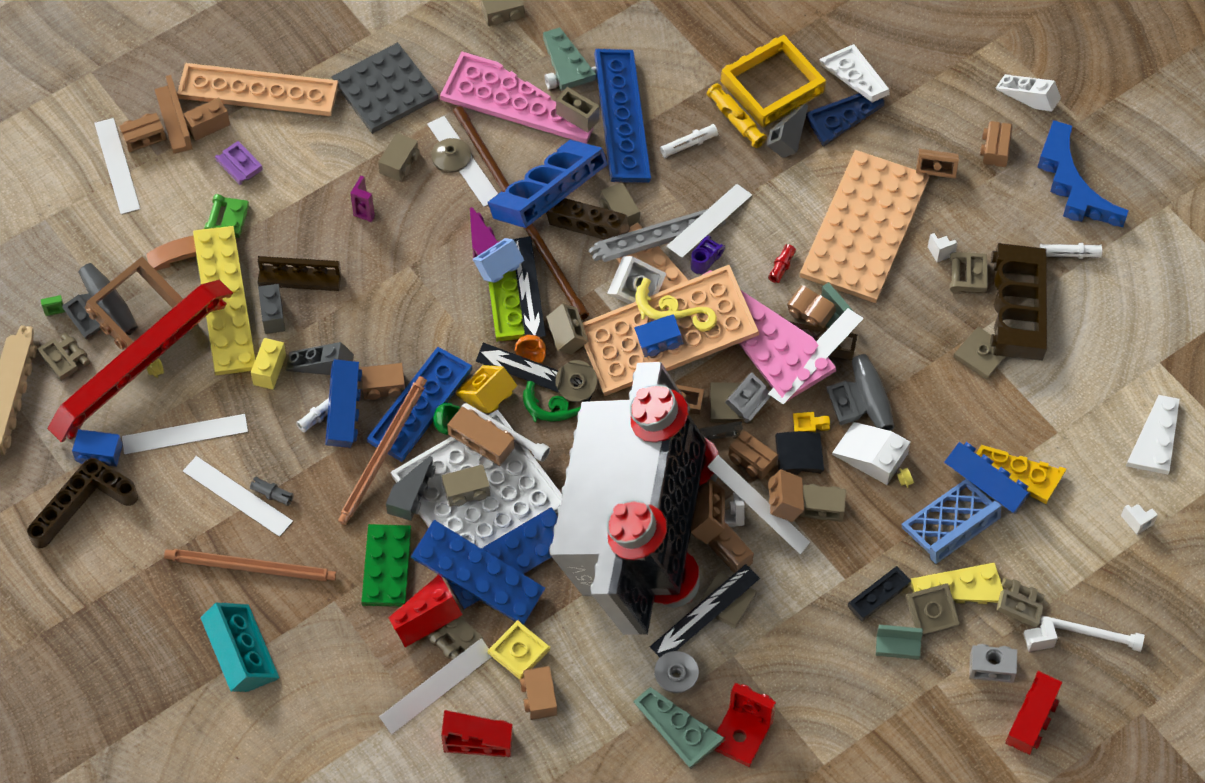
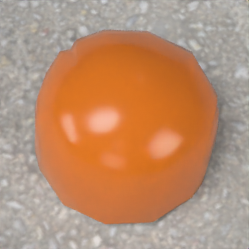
M525 335L519 338L515 344L514 351L516 355L541 364L546 355V346L543 340L536 335Z

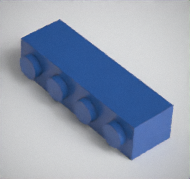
M334 359L331 365L325 441L327 446L351 448L353 441H357L358 429H354L355 421L358 422L359 409H356V401L359 402L361 390L357 389V384L361 382L362 369H359V362Z
M967 441L965 444L958 442L944 463L1016 514L1031 494L1027 491L1028 486L1019 479L1017 482H1014L1009 478L1011 473L1000 467L999 470L992 465L994 461L983 454L982 457L975 453L976 448Z

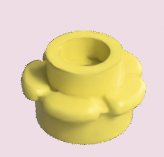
M159 358L147 367L149 375L158 378V375L164 373L163 365Z
M908 467L903 470L900 468L901 473H898L897 477L901 486L906 485L908 488V485L913 484L914 481Z

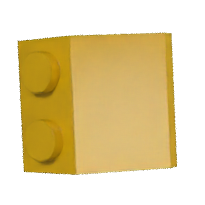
M482 365L455 393L479 411L492 413L498 409L499 404L504 399L512 395L517 384L504 367Z

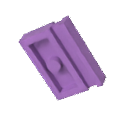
M239 141L222 151L221 155L215 156L216 161L239 185L244 180H249L263 170L262 165Z

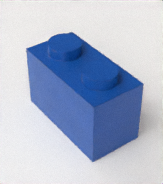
M674 314L634 327L644 357H653L660 352L668 349L674 350L684 344Z
M78 429L72 453L75 461L81 464L87 459L95 458L108 466L117 467L123 444L118 434Z

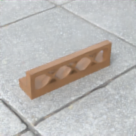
M168 75L165 76L168 86L154 90L173 154L192 150L193 148L172 76Z

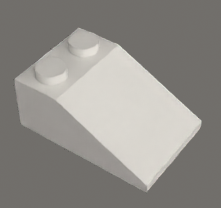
M853 422L832 452V455L887 485L908 455L911 442L892 431Z

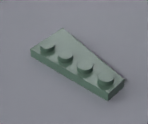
M560 27L543 32V40L551 57L552 66L555 68V75L557 80H559L561 91L567 87L572 88L596 80V73Z
M651 687L633 701L690 769L725 741L721 735L709 729L705 724L696 720L689 713L680 709Z

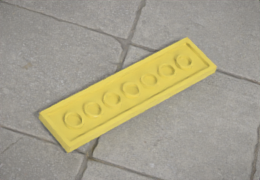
M234 226L193 230L201 284L221 280L233 292L231 298L222 299L227 303L224 309L212 311L206 316L215 376L251 371L255 363V354Z

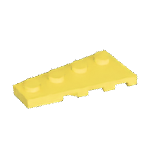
M995 562L911 578L913 592L948 583L953 601H956V603H965V601L978 602V604H987V602L998 603L1000 592L1003 590Z

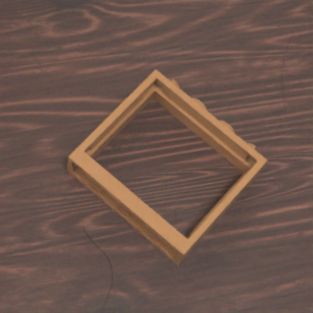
M140 257L91 297L85 306V311L90 315L89 317L92 320L95 319L100 324V328L105 334H110L115 339V344L121 350H125L133 341L97 303L130 276L138 272L172 308L183 300L143 257Z

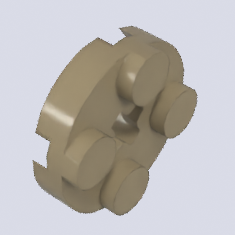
M572 360L557 372L556 387L559 393L568 401L582 402L588 400L597 389L598 378L596 372L584 361ZM576 376H580V380H582V384H579L578 387H574V383L571 382V379H575Z

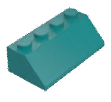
M215 603L200 617L231 692H249L279 679L249 604Z

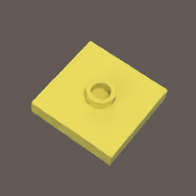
M517 620L488 650V654L520 680L524 678L523 670L532 669L550 651V646Z

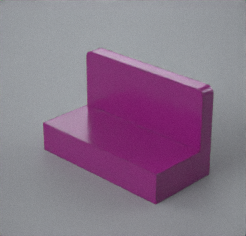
M360 176L350 193L353 216L372 222L375 217L372 193L367 192L365 177Z

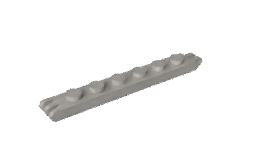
M708 209L596 242L594 247L589 249V253L593 255L594 261L603 260L607 262L670 243ZM726 221L721 222L716 228L724 226Z

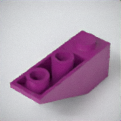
M471 207L473 258H475L500 241L495 239L491 227H487L484 224L482 215L479 212L476 213L474 208Z

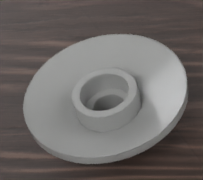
M672 651L659 658L655 665L654 674L657 683L664 690L672 693H682L688 691L696 684L699 668L694 658L689 654L681 651ZM674 673H679L680 677L676 678L672 675Z

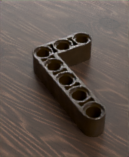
M87 459L27 528L32 545L36 548L46 547L96 489H99L125 506L133 505L138 500L134 482L98 459ZM43 533L41 536L35 537L37 534Z

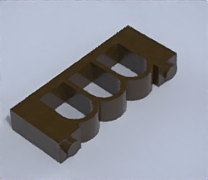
M998 243L996 250L991 253V263H994V271H997L994 284L998 290L994 301V308L998 313L994 324L995 334L991 335L990 346L993 347V355L1043 361L1047 351L1046 248ZM1004 274L1034 276V283L1012 281L1006 278ZM1013 296L1034 299V307L1010 304L1003 297ZM1003 320L1034 322V331L1011 328Z

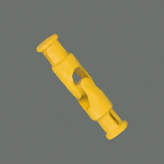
M718 83L708 89L706 95L716 102L718 109L736 129L752 142L754 148L761 147L766 142L767 136L757 129L756 123L740 108L738 103L729 94H726Z

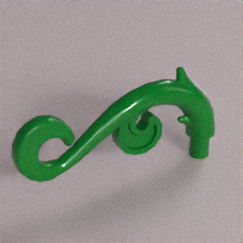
M527 382L526 389L523 391V403L534 422H537V418L543 421L558 422L578 415L581 407L568 410V401L562 396H553L549 399L548 407L551 412L541 409L536 404L539 403V400L535 398V382ZM555 408L560 409L559 411L553 412Z

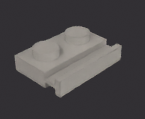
M751 372L725 403L748 423L771 397L768 394L770 391Z

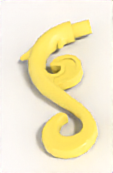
M643 278L641 286H638L635 298L643 320L646 316L657 320L674 314L677 320L697 313H704L708 315L707 321L700 322L697 316H694V327L701 332L709 331L715 327L717 316L711 308L695 307L678 311V301L669 295L660 299L659 307L661 311H658L648 303V300H651L648 296L651 280Z

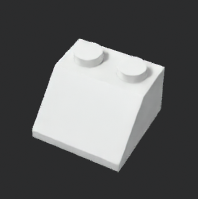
M623 256L607 294L628 304L636 302V290L638 286H641L643 278L651 280L648 288V296L659 293L666 273L633 256Z

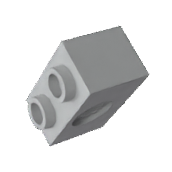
M986 644L972 646L969 679L1014 683L1017 674V649H1011L1008 646H1001L999 648L989 647ZM988 660H995L998 664H991Z

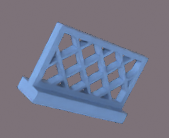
M965 479L902 523V528L930 554V559L937 564L1001 518V505L996 500L992 502L969 480ZM967 487L972 492V496H961L959 492ZM947 500L956 501V508L943 507V503ZM959 501L971 502V508H958ZM974 502H983L986 505L983 509H973ZM930 512H940L939 519L927 518V514ZM942 512L955 513V520L942 519ZM958 513L970 514V518L966 521L957 520ZM914 523L923 524V531L913 530L910 526ZM926 524L939 525L938 531H926ZM941 525H954V530L951 532H941ZM925 536L938 537V540L930 546L925 541Z

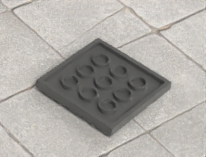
M398 42L331 76L332 80H338V90L371 133L439 99L438 93Z

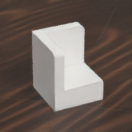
M935 233L930 234L928 249L936 262L948 259L951 253L956 252V240L949 241L947 236L938 239Z
M1139 504L1132 508L1126 505L1121 517L1138 535L1154 525L1157 513L1153 509L1145 512Z
M1052 618L1043 620L1040 628L1028 629L1023 633L1029 652L1054 648L1058 639Z

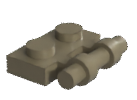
M68 333L61 335L63 341L60 343L53 338L37 348L39 355L60 381L78 370L75 363L81 362L83 366H87L90 363L87 353L78 347L75 338L70 337ZM67 349L71 350L73 354L69 356L65 351Z
M1004 578L1002 586L1008 588V590L1003 589L1000 592L996 611L1030 626H1038L1043 605L1036 603V601L1043 602L1045 595L1039 593L1038 589L1021 585L1015 579L1009 580Z
M461 616L439 628V632L434 631L427 635L430 638V642L434 646L438 645L448 659L456 658L460 655L458 653L460 649L465 651L479 639H483ZM448 637L454 643L449 645L444 639Z

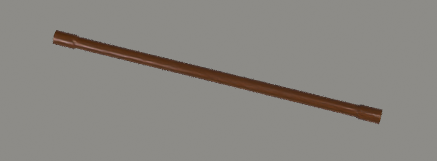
M457 106L453 110V114L469 136L502 192H505L509 183L473 126L464 107ZM530 224L524 229L531 236L533 244L569 301L570 306L577 307L581 321L589 316L587 309L577 297L534 224Z

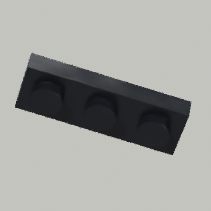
M896 566L851 600L847 607L863 622L910 586L911 580Z

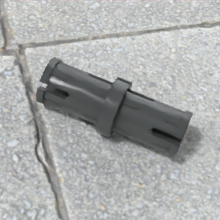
M258 477L253 478L255 482H251V490L266 495L267 499H274L286 506L291 504L288 501L292 502L294 498L293 493L279 488L275 483L270 484Z

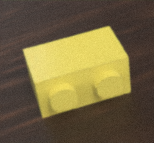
M267 338L263 339L251 370L253 385L274 389L286 358L284 342Z

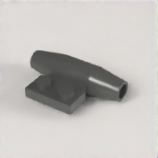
M92 263L84 265L78 271L88 293L78 294L62 305L86 340L101 330L100 324L95 319L92 320L85 311L86 302L110 283V280ZM116 289L97 303L128 336L137 330L138 326L128 305Z
M866 354L858 355L852 360L855 382L843 381L826 387L840 425L859 420L867 412L876 428L891 431L895 427L892 409L880 375Z

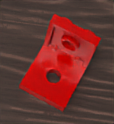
M735 683L731 689L729 709L716 732L725 741L715 748L714 751L750 768L773 724L776 701L769 695L754 692L751 687L745 684ZM741 733L746 739L743 742H737L733 736Z

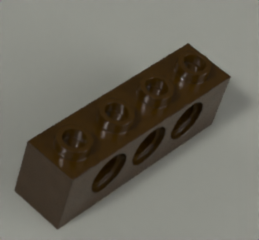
M564 198L546 212L549 225L603 240L628 233L630 230L627 214Z

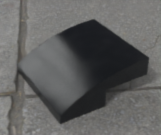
M795 431L782 432L775 435L779 470L781 469L794 475H798L801 471L818 474L824 471L820 433Z

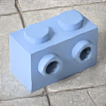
M505 238L475 257L473 261L483 280L497 282L503 278V274L519 268V264L524 259L515 241Z

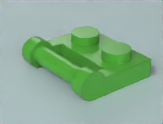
M215 194L212 200L213 207L208 222L205 223L204 229L234 226L235 237L240 238L249 208V201L226 198L220 194ZM223 206L226 209L221 226L216 225L220 208Z

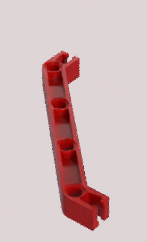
M221 280L198 286L62 403L47 429L60 442H64L66 436L69 439H74L83 423L210 312L224 309L227 303L222 299L231 298L233 292Z

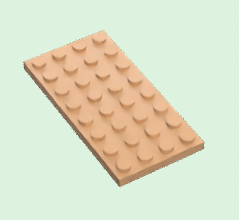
M855 150L802 267L800 277L821 285L829 282L836 290L876 303L930 175L916 173L914 169Z
M730 265L649 296L651 300H648L649 305L658 311H661L659 307L660 299L670 295L678 301V311L695 307H708L717 316L715 327L706 332L697 330L693 324L694 316H697L700 322L707 321L708 315L704 313H697L677 319L676 322L684 344L674 350L668 349L656 356L644 357L634 327L652 322L654 319L646 316L643 320L636 302L582 323L588 338V342L584 347L596 372L604 396L632 386L633 373L636 371L637 363L661 362L668 372L759 335L757 326Z

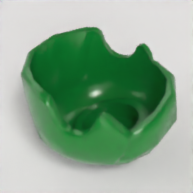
M443 403L436 408L433 420L434 426L439 433L448 435L447 424L461 409L460 406L453 405L452 403Z

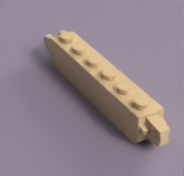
M21 325L16 335H10L6 338L0 358V455H5L7 448H10L11 432L16 428L17 411L19 412L22 407L21 397L27 389V376H30L32 372L31 362L37 355V346L33 342L34 329L31 326Z

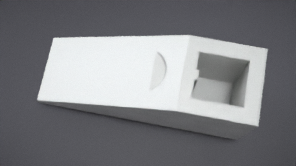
M1004 75L996 87V90L1038 110L1053 111L1061 99L1056 83L1052 80Z

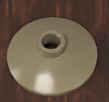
M448 138L441 140L434 146L431 156L434 165L438 169L445 172H456L468 165L471 159V151L464 141L457 138Z

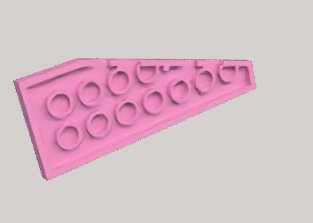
M461 52L440 95V100L586 144L594 129L593 127L587 133L556 114V102L551 99V96L528 81L524 82L519 79L517 74L507 71L500 63L465 52Z
M741 290L759 335L743 341L739 345L772 389L774 388L782 398L786 392L792 389V384L797 376L799 380L805 382L787 401L836 372V367L828 357L826 359L818 358L815 361L817 369L810 376L809 370L805 369L804 366L819 346L814 338Z

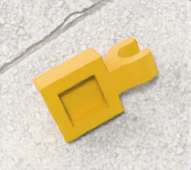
M814 412L793 413L794 432H816V429L821 431L830 430L829 416L814 417Z

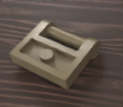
M951 253L952 282L950 283V291L954 293L961 291L987 292V254ZM961 262H966V282L960 281Z

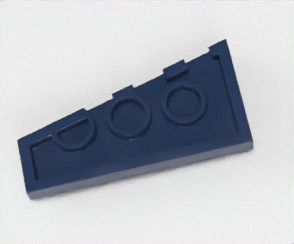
M858 93L806 113V119L822 146H825L882 108L885 101L881 98L871 102Z

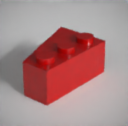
M437 575L388 618L406 648L463 614L440 575Z
M1037 671L1030 690H1028L1005 744L1029 755L1033 748L1038 749L1043 738L1039 736L1041 730H1047L1051 718L1048 717L1050 711L1055 712L1060 702L1056 698L1063 683L1062 681Z
M444 710L441 732L443 752L511 757L513 724L504 720H493Z

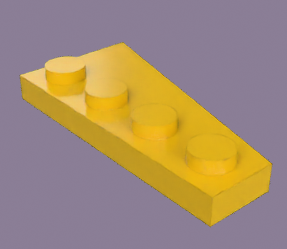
M981 445L976 453L980 457L984 454L993 460L992 465L998 470L1002 467L1011 473L1009 478L1014 482H1017L1018 479L1028 486L1027 491L1031 493L1029 496L1044 504H1047L1067 468L1060 466L1059 468L1049 466V463L1042 461L1040 463L1030 461L1024 456H1012L1006 451Z

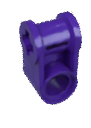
M709 235L705 236L692 252L691 270L696 274L707 272L713 263L722 256L725 245H719L711 240Z

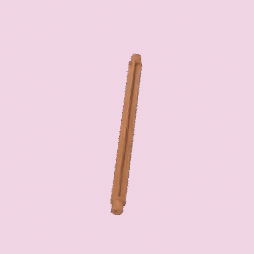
M419 376L416 383H413L403 404L342 509L341 516L338 519V522L347 525L349 519H352L363 496L366 494L384 462L387 453L390 451L413 407L424 391V386L427 382L425 378Z
M166 549L164 553V558L170 559L173 562L324 582L336 580V571H328L326 568L180 549Z

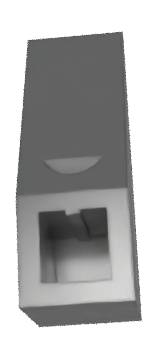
M807 104L793 109L770 130L767 146L782 158L796 153L799 148V141L808 108Z
M341 342L292 351L288 355L286 371L331 375V365L334 359L353 361L354 354Z
M429 456L393 486L386 502L387 514L412 521L414 514H418L421 506L420 499L426 495L428 490L427 482L435 474L436 466L433 464V457Z

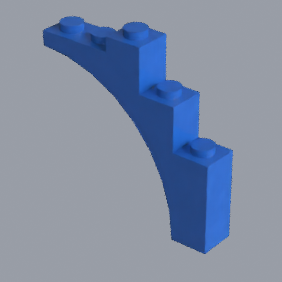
M1053 120L1040 156L1038 168L1046 172L1056 173L1050 192L1068 197L1063 217L1082 222L1084 216L1093 220H1099L1112 226L1123 228L1129 210L1116 206L1100 197L1085 183L1073 163L1070 152L1072 126Z

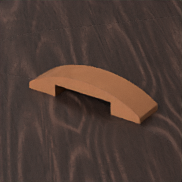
M194 237L180 238L153 249L146 254L148 263L157 271L171 267L170 263L196 257Z

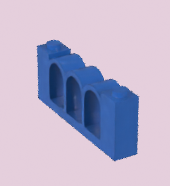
M574 140L567 141L557 149V152L552 153L544 160V165L532 168L525 174L524 180L512 183L506 188L505 192L501 191L487 202L493 219L523 228L528 227L608 165L603 148Z

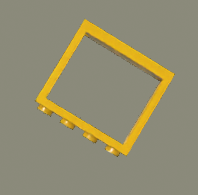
M785 35L774 38L770 43L763 47H758L754 52L747 56H742L738 61L731 65H726L721 70L722 84L762 128L825 92L826 80ZM783 51L810 82L763 109L736 79V76Z

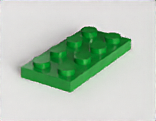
M368 524L362 606L401 607L406 603L411 525Z

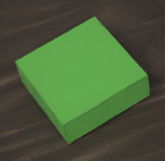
M61 295L40 299L45 316L65 312L62 307L64 303Z

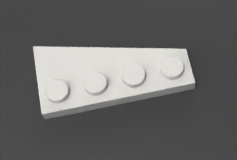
M854 44L819 59L822 67L871 102L890 95L889 88Z
M1158 395L1126 464L1127 467L1169 474L1180 399Z

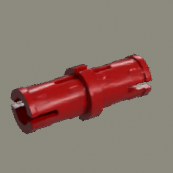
M785 244L781 254L775 259V265L768 275V279L771 282L779 283L784 272L789 269L790 261L796 253L794 246Z

